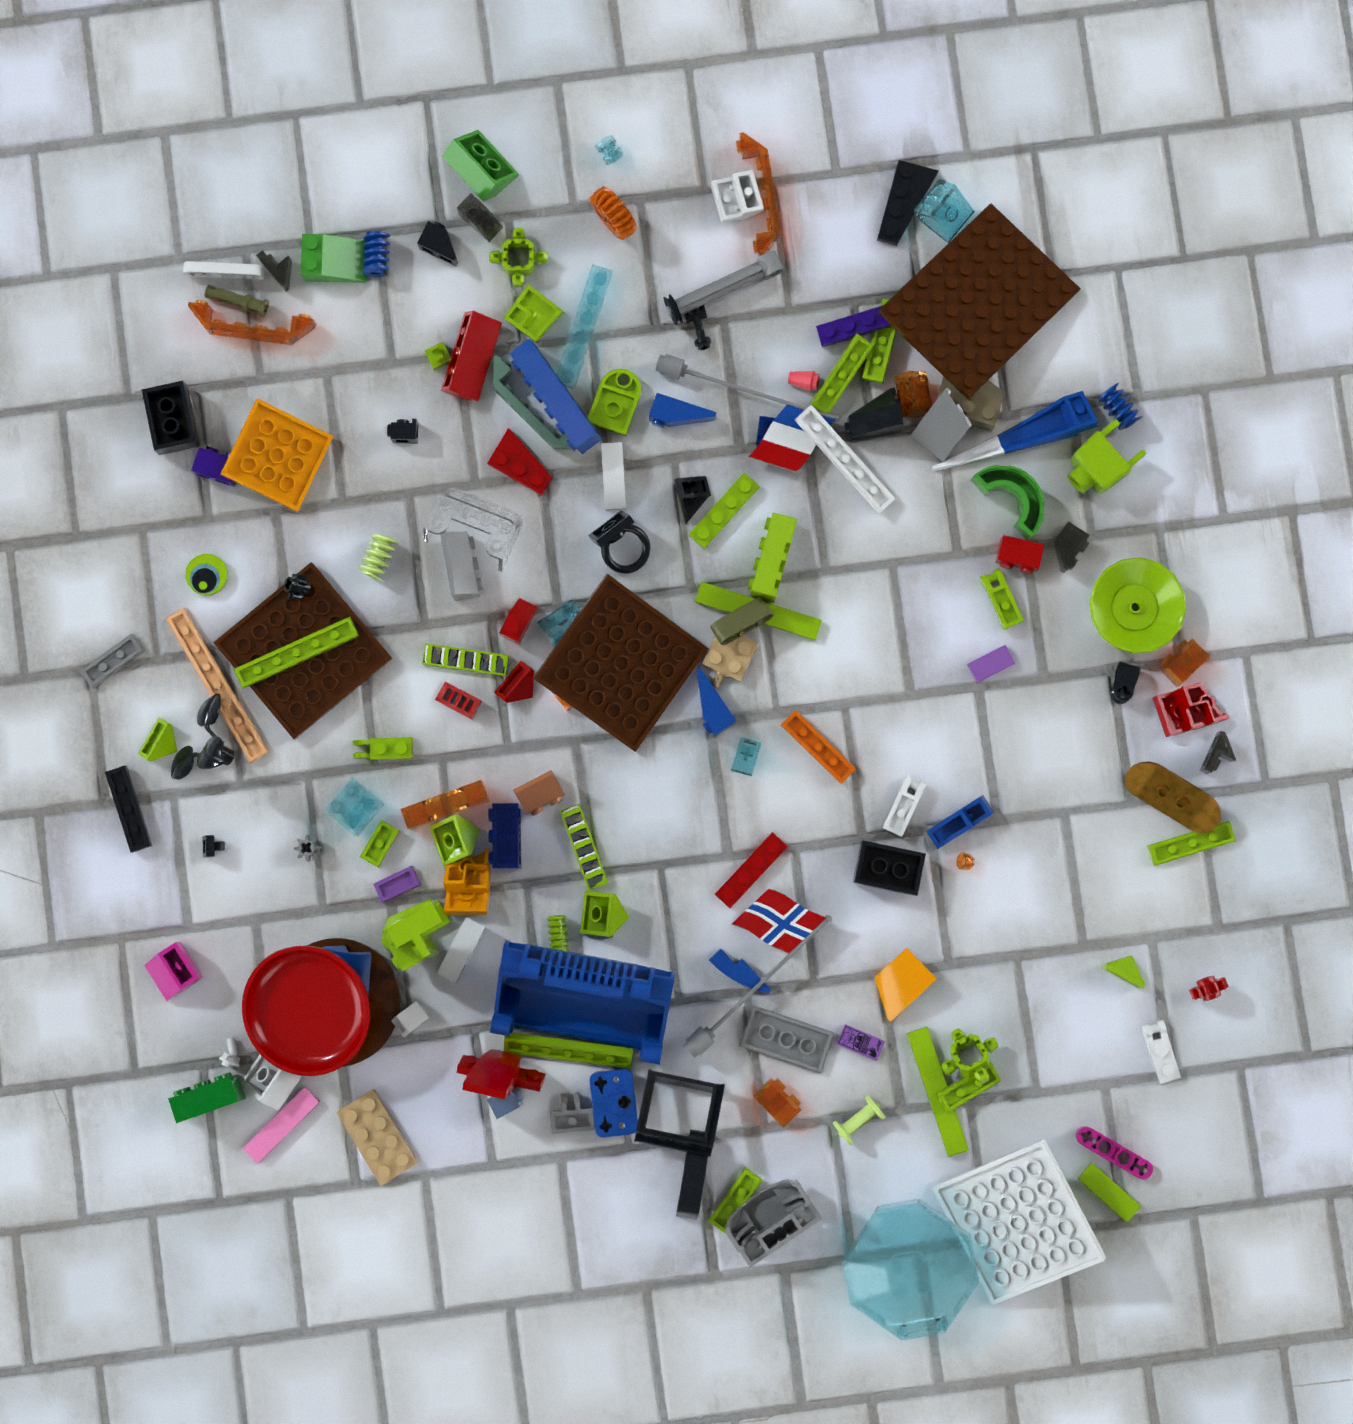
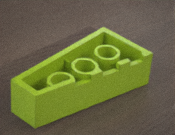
M774 512L771 518L767 517L764 529L768 530L766 538H761L759 549L762 550L761 557H756L753 567L754 570H757L755 578H750L748 590H751L750 596L756 598L763 597L764 600L775 602L796 526V518Z

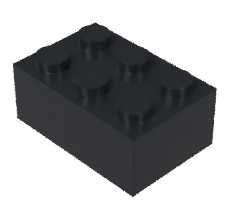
M184 381L141 389L153 448L158 455L200 447L190 393Z
M862 840L852 883L918 896L926 853Z

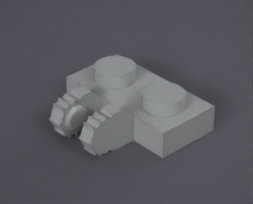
M574 1092L573 1095L575 1102L574 1110H567L568 1099L566 1093H561L562 1111L550 1112L552 1134L595 1130L593 1108L581 1109L579 1092Z

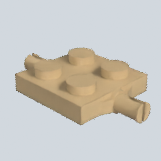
M744 634L734 641L721 646L715 636L702 662V665L711 668L716 673L711 683L712 686L719 688L724 677L741 682L759 644L748 639Z

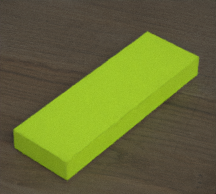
M990 1062L989 1067L986 1069L989 1075L987 1082L981 1084L974 1076L971 1078L963 1077L936 1093L946 1113L951 1112L1002 1081L992 1062Z
M1092 1162L1077 1178L1127 1223L1141 1208L1134 1199Z
M745 1167L710 1216L708 1222L725 1233L728 1218L739 1206L752 1197L763 1180Z

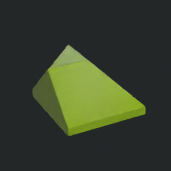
M455 814L429 826L443 866L472 854L480 829L462 818L461 815Z
M585 891L580 933L613 937V934L629 918L617 895Z

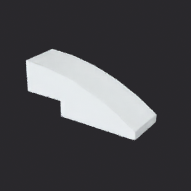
M622 442L601 443L605 510L626 509Z
M466 917L437 974L456 984L486 927Z

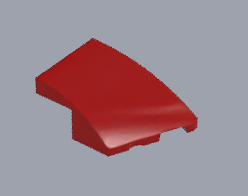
M1200 682L1182 686L1173 692L1153 697L1166 737L1230 719L1229 715L1223 713L1215 704L1217 701L1208 694Z

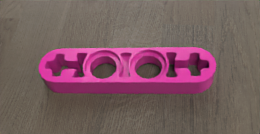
M1082 1126L1076 1131L1077 1142L1140 1179H1147L1152 1175L1153 1166L1149 1161L1087 1126ZM1090 1131L1089 1136L1094 1139L1097 1138V1135L1100 1136L1095 1142L1094 1148L1091 1147L1094 1144L1091 1141H1082V1132ZM1103 1141L1110 1143L1111 1148L1107 1153H1101L1099 1150V1145ZM1122 1152H1127L1129 1155V1161L1126 1164H1120L1118 1161V1155ZM1135 1157L1137 1158L1135 1163L1143 1166L1144 1163L1146 1164V1173L1142 1172L1141 1175H1139L1140 1170L1134 1166H1132L1131 1170L1129 1169V1167H1131V1165L1133 1164Z

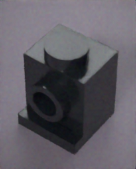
M398 419L397 422H391V424L387 425V436L390 437L393 443L418 444L419 423L417 419H412V423H409V420Z

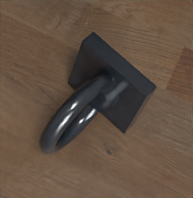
M622 510L588 536L592 542L601 547L602 558L611 570L628 574L639 570L645 565L651 548L647 534L640 527L633 525L634 520ZM626 532H631L640 539L642 553L633 564L620 565L612 559L609 546L621 539Z

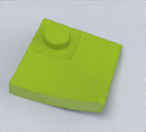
M528 284L503 318L534 342L538 343L564 312Z

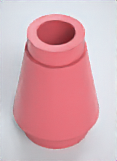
M790 371L788 384L810 392L812 390L817 391L820 374L815 373V371Z

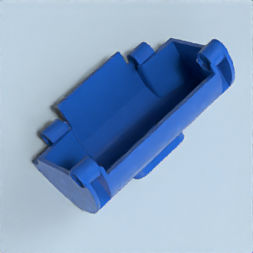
M506 940L502 950L495 1009L490 1033L509 1036L510 1033L512 1034L514 1027L633 1048L640 1050L639 1058H641V1061L660 1065L662 1044L676 971L669 972L655 969L654 967L533 946L531 944L513 943Z

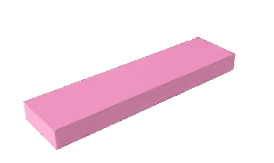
M304 1087L243 1150L257 1164L260 1163L320 1101Z

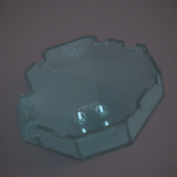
M921 1199L877 1206L842 1258L850 1304L900 1340L945 1333L979 1283V1273L971 1234L958 1227L940 1212L935 1211Z

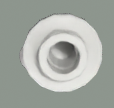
M228 1038L229 1053L224 1052L219 1059L222 1060L221 1064L223 1066L233 1069L234 1066H240V1058L237 1057L235 1038Z

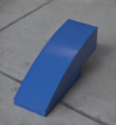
M982 795L926 832L937 849H939L995 812L984 795Z
M722 949L709 959L719 971L746 987L752 989L761 981V978L742 958L735 964ZM764 983L757 991L769 993L771 989Z

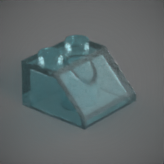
M941 179L936 182L913 210L926 227L947 243L953 239L975 212L955 184Z

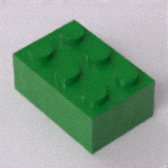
M231 1072L215 1077V1082L213 1083L209 1079L195 1084L194 1090L187 1087L173 1092L174 1097L168 1098L176 1123L246 1099L238 1074L232 1076Z

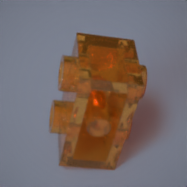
M908 371L894 376L902 417L919 418L925 416L932 407L926 372Z

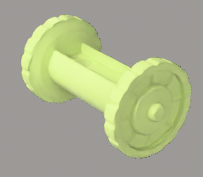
M869 1095L865 1096L868 1105L843 1125H840L836 1120L832 1123L839 1131L838 1135L843 1137L849 1145L853 1144L850 1135L877 1115L882 1120L885 1118V1115L879 1109V1104L875 1103Z

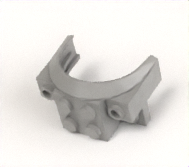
M786 1179L766 1187L739 1206L728 1218L725 1233L748 1266L752 1267L823 1218L797 1179Z

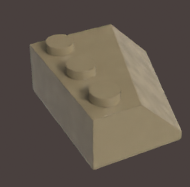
M943 376L936 400L946 388L950 389V397L955 405H960L972 426L992 432L998 419L1004 391L990 381H987L968 400Z

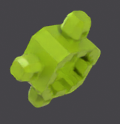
M515 228L513 230V239H507L502 244V252L499 250L489 252V261L492 264H500L502 262L503 270L509 276H512L514 287H523L525 276H530L535 271V263H548V253L545 251L535 253L534 244L529 239H525L524 229ZM513 248H526V250H529L528 265H525V267H511V265H508L509 250H513Z
M959 1028L952 1031L951 1035L954 1041L950 1049L952 1060L948 1059L941 1065L944 1073L950 1075L958 1069L963 1077L971 1078L974 1076L981 1084L987 1082L989 1075L986 1069L990 1064L988 1052L992 1053L999 1047L994 1037L988 1038L982 1043L977 1035L970 1034L966 1036ZM971 1045V1047L975 1046L976 1049L978 1048L982 1057L981 1061H976L969 1067V1065L965 1066L962 1064L958 1055L959 1051L963 1052Z

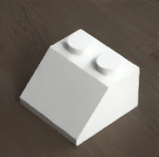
M260 1054L240 1083L261 1103L278 1111L302 1076L291 1074L275 1067Z

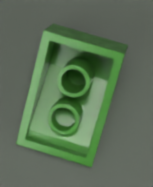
M302 234L301 276L305 282L367 283V276L363 274V268H365L363 266V261L365 260L363 253L366 251L363 245L366 242L359 239L325 234Z

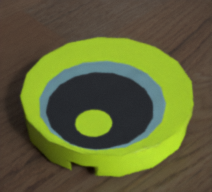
M213 554L195 556L189 562L185 573L188 586L194 592L205 596L219 593L225 587L228 577L226 564Z

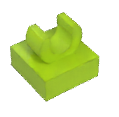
M444 342L424 350L434 371L449 364L451 357Z

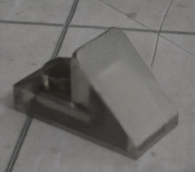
M262 250L256 255L258 260L283 290L287 292L290 285L291 258L287 256L278 263L270 253L266 255Z
M1223 731L1216 733L1200 768V771L1206 774L1217 770L1221 762L1218 759L1219 757L1230 762L1236 761L1227 735Z

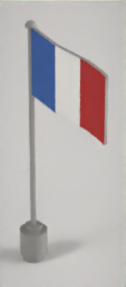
M660 354L655 370L659 371L661 375L679 380L680 376L684 377L685 374H689L786 405L773 420L761 443L748 456L749 458L793 472H797L809 459L816 444L795 421L807 407L688 370V365L685 364L684 359L665 354V356ZM816 410L830 426L834 421L836 423L840 420L839 415L833 416Z

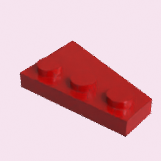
M508 428L487 464L542 496L552 480V476Z

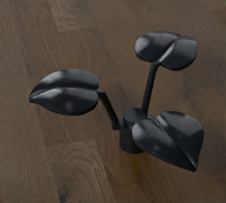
M219 693L207 699L197 714V724L201 727L204 726L212 738L207 741L200 753H193V747L185 746L178 751L171 766L172 779L180 780L186 777L194 765L195 757H198L197 766L201 769H211L223 764L228 766L232 763L235 757L234 750L224 746L225 742L210 729V725L214 724L219 716L221 695Z

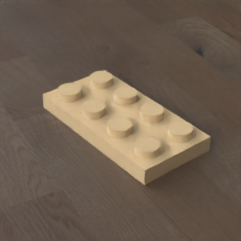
M375 1089L336 1112L380 1186L419 1163Z

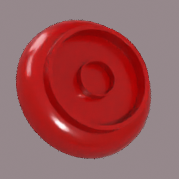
M293 946L269 955L251 973L242 997V1018L251 1043L269 1063L291 1074L319 1076L341 1068L357 1054L368 1033L371 1008L369 996L361 977L342 957L320 947Z

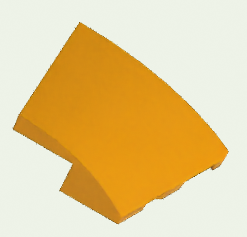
M485 849L484 853L472 858L468 856L459 862L446 865L443 881L446 890L445 915L487 916L491 875L490 849Z
M907 947L874 977L888 1021L891 1022L937 979Z

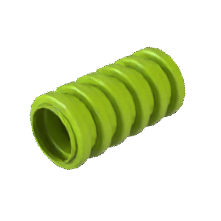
M549 916L547 918L550 921V924H548V927H550L548 934H551V937H549V941H551L549 947L569 952V949H567L569 944L566 943V939H568V936H566L567 929H565L567 923L564 921L566 916Z

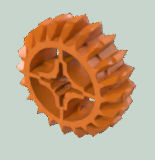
M603 186L590 196L592 208L613 235L624 240L634 234V231L637 230L635 219L623 204V201L610 188Z

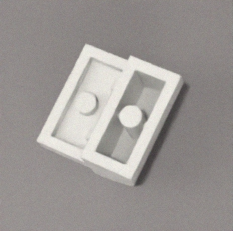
M753 170L734 173L731 177L711 181L710 186L721 223L737 219L743 221L763 211L764 207Z

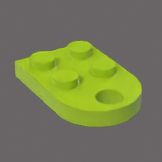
M614 369L602 378L588 415L592 425L625 437L627 436L641 397V384L637 376L626 369ZM626 375L629 377L630 382L622 386L618 383V378Z

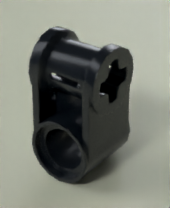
M1119 661L1111 692L1112 700L1115 703L1124 704L1132 698L1140 674L1139 666ZM1121 689L1124 690V694H1127L1123 698L1120 697L1121 693H1119Z

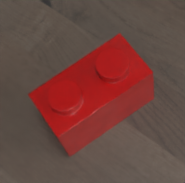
M1003 535L1000 538L995 563H999L1000 567L1005 569L1016 567L1021 568L1020 571L1023 573L1033 574V571L1037 572L1040 568L1045 544Z

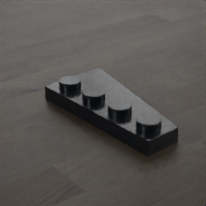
M901 160L898 161L877 241L895 246L898 245L939 170Z

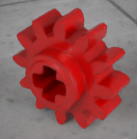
M1208 976L1196 982L1197 986L1191 988L1189 992L1194 1000L1202 998L1203 1001H1209L1222 995L1220 991L1227 989L1229 986L1225 977L1215 979V976Z

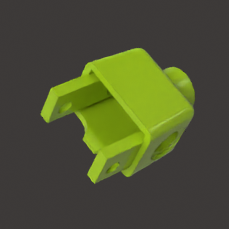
M1117 419L1101 432L1096 431L1070 458V463L1075 469L1067 477L1070 483L1082 494L1086 493L1090 488H1093L1098 494L1104 493L1132 471L1131 467L1147 454L1142 449L1126 462L1105 437L1119 426L1120 423Z

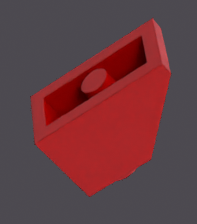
M519 598L509 612L499 634L520 645L538 607Z

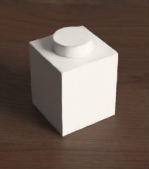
M415 1001L391 1021L405 1038L426 1022L429 1017L427 1016L426 1009Z

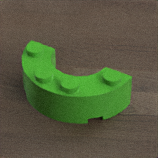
M994 465L977 472L972 477L971 482L984 495L992 491L1001 490L1015 497L1019 504L1020 514L1014 527L1029 541L1039 529L1044 517V497L1034 478L1022 469L1010 465Z

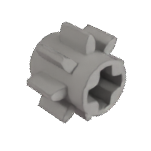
M306 835L303 841L297 839L299 845L294 847V850H298L300 853L297 858L306 856L307 862L310 861V856L318 858L316 852L322 849V847L315 844L318 841L317 838L310 841L309 835ZM305 844H308V845L311 844V846H310V849L312 850L311 852H305V853H304V851H305L304 845H305Z

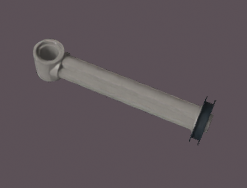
M775 250L769 251L757 258V262L676 300L670 294L668 299L663 297L666 310L677 326L678 321L683 323L681 315L763 277L766 279L773 278L782 273L784 268Z

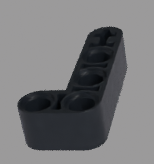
M690 1129L689 1137L703 1140L705 1132ZM686 1152L676 1217L698 1219L708 1160L707 1156Z

